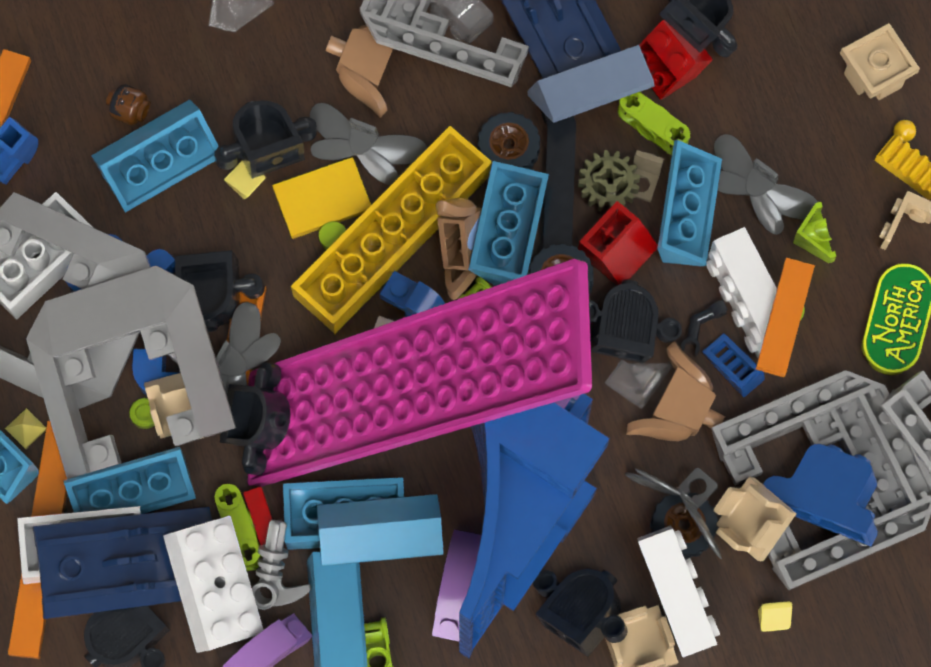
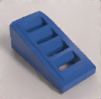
M725 333L702 351L704 356L743 397L747 396L765 379L764 372L756 370L757 364ZM727 346L729 350L717 358L715 355ZM735 355L736 358L726 366L724 363ZM743 364L744 367L734 374L733 371Z

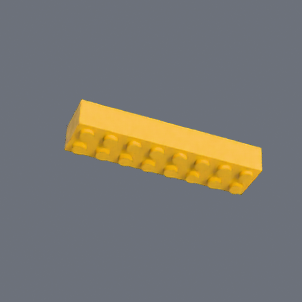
M449 126L291 285L293 297L336 334L389 280L394 271L397 272L439 229L437 219L439 215H437L436 203L452 198L468 199L489 178L492 161L454 128Z

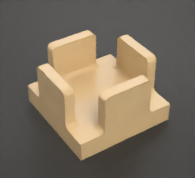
M890 23L842 48L840 55L847 64L844 75L858 95L865 91L870 99L876 96L878 100H881L901 89L905 80L917 74L920 69Z
M181 373L144 383L150 412L160 439L171 436L166 417L191 409Z
M748 477L741 488L729 487L713 510L718 515H722L717 522L719 528L716 534L733 549L746 551L757 561L765 560L797 514L754 477Z
M659 605L648 609L646 606L617 615L624 620L628 633L625 639L618 643H611L606 640L615 667H670L678 664L674 651L675 641L666 616L662 617Z

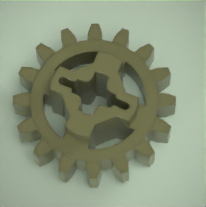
M605 150L604 156L601 158L597 153H594L593 162L586 159L584 161L585 169H580L579 177L582 179L578 180V188H584L581 191V197H590L588 202L590 207L595 203L599 204L598 211L600 212L604 206H608L610 209L616 201L625 207V200L632 203L634 201L633 194H638L639 191L637 183L640 181V175L634 174L637 166L636 164L628 165L630 160L628 156L623 160L620 159L619 151H616L614 156H610L608 150ZM602 167L598 173H593L596 169ZM610 178V181L613 184H608L607 180L605 179ZM619 190H625L623 193L616 196Z

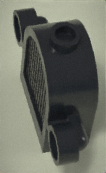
M668 0L669 3L659 14L700 53L711 42H713L714 50L722 57H729L737 49L735 37L725 28V25L733 16L731 0Z
M271 101L248 102L237 111L233 119L235 143L222 145L216 149V165L220 169L229 170L234 168L238 164V159L241 158L253 179L305 160L303 141H311L316 137V122L310 117H301L292 122L287 111L279 104Z
M232 250L175 256V276L194 285L208 332L218 330L219 326L232 319L236 308L239 306L240 292L249 299H257L264 293L265 284L257 274H247L242 279H239V259Z
M622 280L620 285L611 289L597 304L589 299L590 324L593 322L590 339L591 352L645 363L654 355L656 337L664 343H672L682 333L680 323L674 318H666L658 324L657 304L653 296L646 289L639 286L637 281Z
M263 363L256 372L254 386L229 384L227 398L236 428L222 432L219 443L244 447L242 465L247 474L259 476L265 471L267 458L263 450L276 448L285 438L289 428V402L283 393L273 390L281 379V368L277 364Z
M583 569L573 572L559 583V580L552 571L544 570L534 580L533 584L537 592L543 597H549L536 612V616L543 627L585 656L589 657L604 637L611 643H618L624 640L628 633L624 620L617 616L621 612V602L613 587L617 583V579L606 570L599 572L592 569Z
M148 606L95 612L89 618L84 630V641L88 650L84 657L94 667H99L101 664L105 667H130L139 660L142 667H165V655L159 649L153 647L170 630Z

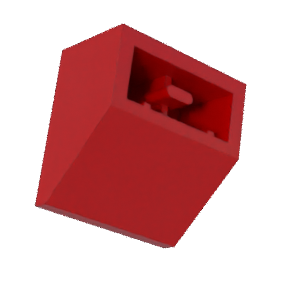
M662 20L639 44L654 80V87L651 88L660 100L695 79L713 61L705 49L700 53L665 20Z
M618 201L579 241L578 250H582L585 256L589 257L591 264L617 286L621 284L622 280H630L658 249L657 243L640 219Z

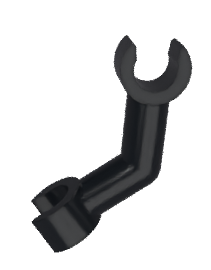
M723 300L714 303L708 309L690 318L687 337L681 344L683 352L687 344H693L696 348L695 357L699 354L700 344L698 336L700 326L707 321L721 318L727 314L726 311L728 309Z

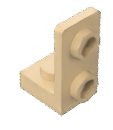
M907 191L903 199L897 198L891 210L895 217L892 223H885L879 236L884 239L880 248L886 250L903 213L908 214L916 222L930 224L931 201L910 191Z

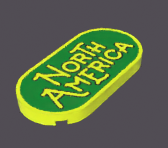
M898 264L887 269L877 283L862 339V352L868 360V364L882 374L897 375L907 371L916 363L920 356L931 314V278L923 269L911 264Z

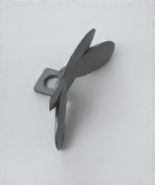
M326 103L314 105L310 112V118L315 120L317 130L325 138V140L312 144L311 153L314 157L333 161L357 155L367 171L377 180L387 185H392L399 178L392 164H412L427 149V145L416 137L406 135L379 136L376 127L353 118L348 120L336 108Z
M724 134L716 139L714 144L715 155L722 159L721 167L724 170L720 171L717 191L731 195H749L758 220L770 233L777 235L783 231L784 222L781 214L790 218L805 220L815 203H818L812 195L803 190L777 184L778 174L758 158L752 162L747 150L734 136Z
M244 302L236 308L231 320L229 342H224L216 356L226 395L229 384L247 386L246 371L267 361L277 351L281 343L280 337L275 333H269L260 337V312L254 304Z
M635 468L641 475L625 473L630 480L637 484L666 494L679 496L710 548L717 557L722 559L715 540L702 516L697 511L718 488L714 480L700 468H696L679 487H673L640 469ZM700 479L705 481L707 487L704 493L694 495L692 498L688 496L690 485L694 480Z

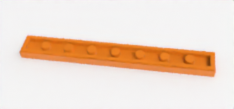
M47 421L31 517L64 514L67 491L64 480H67L50 421ZM21 574L8 655L40 659L46 619H43L41 583L23 584Z

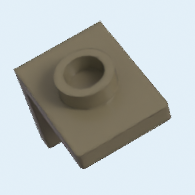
M636 150L633 165L636 164L637 170L634 174L648 180L650 187L645 192L633 194L634 198L651 202L661 173L663 158Z

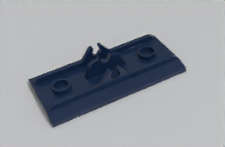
M501 0L524 45L529 46L528 53L542 79L621 51L595 0Z
M203 507L32 527L42 590L43 619L182 601L163 535L212 521L210 508Z

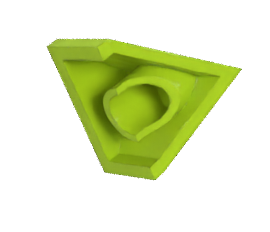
M818 202L815 203L796 232L793 243L823 261L832 263L835 261L836 254L835 251L832 252L829 241L832 239L827 229L826 218L823 219L821 214L822 203Z

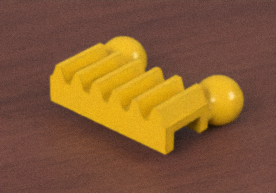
M900 120L894 126V135L878 153L874 161L930 200L931 162H929L926 155L921 156L918 149L910 148L908 142L916 135L914 123L910 120Z

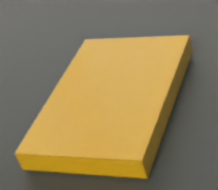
M353 157L272 185L292 239L320 230L328 222H342L362 215L371 206Z

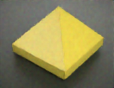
M27 408L5 428L25 449L46 431V427Z

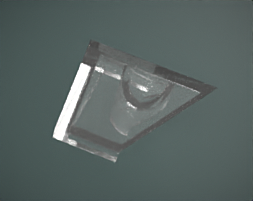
M213 0L209 26L236 32L275 3L272 0Z
M621 360L605 383L643 409L673 366L671 363H626V361Z

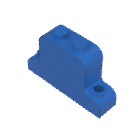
M814 444L807 449L791 478L772 476L766 479L763 484L797 513L795 515L796 518L841 534L870 547L877 537L878 530L874 523L875 514L866 509L877 487V479L870 460L862 455H849L832 444L828 446Z

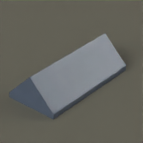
M637 45L538 80L527 93L528 97L554 123L654 87V80L640 46Z

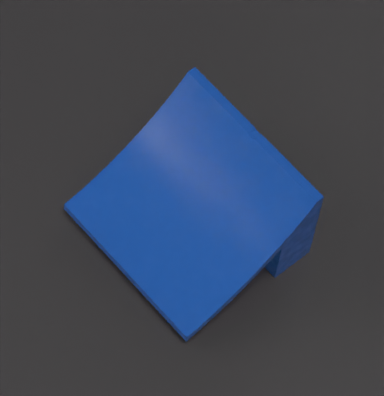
M581 394L577 400L571 398L565 408L553 402L471 426L481 468L485 515L475 569L470 587L459 612V652L468 659H470L474 647L501 607L505 605L512 611L515 610L559 543H563L595 496L597 488L586 482L585 479L607 448L610 438L588 425L593 399L586 394Z

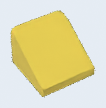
M241 161L224 181L243 199H246L266 177L261 175L252 179L243 161Z
M792 602L762 604L758 609L761 631L789 629L791 626Z

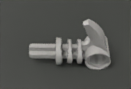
M271 520L269 522L266 544L260 545L258 553L263 557L258 559V565L262 568L256 570V575L260 579L252 587V592L257 608L262 610L269 609L272 606H283L295 602L311 590L310 584L294 587H285L282 584L283 573L279 570L284 569L285 563L281 560L288 558L289 551L283 548L287 524L281 520ZM260 587L269 588L272 592V598L262 596Z

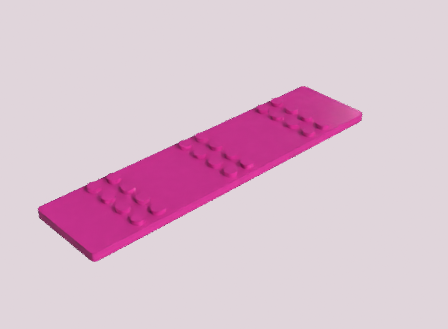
M572 259L274 363L281 368V379L273 390L279 391L286 396L290 406V424L285 438L276 448L263 450L267 458L266 469L259 476L248 474V484L262 487L588 393L592 388L587 263ZM258 369L250 372L248 386H254Z

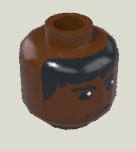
M123 84L116 90L112 89L110 91L106 105L109 106V114L112 118L133 126L146 119L151 102L148 101L147 94L144 91Z

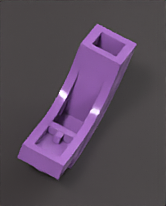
M459 530L453 531L442 576L432 636L459 641V612L470 587L482 535Z
M293 613L282 621L280 619L256 635L222 667H273L287 655L306 644L313 635Z

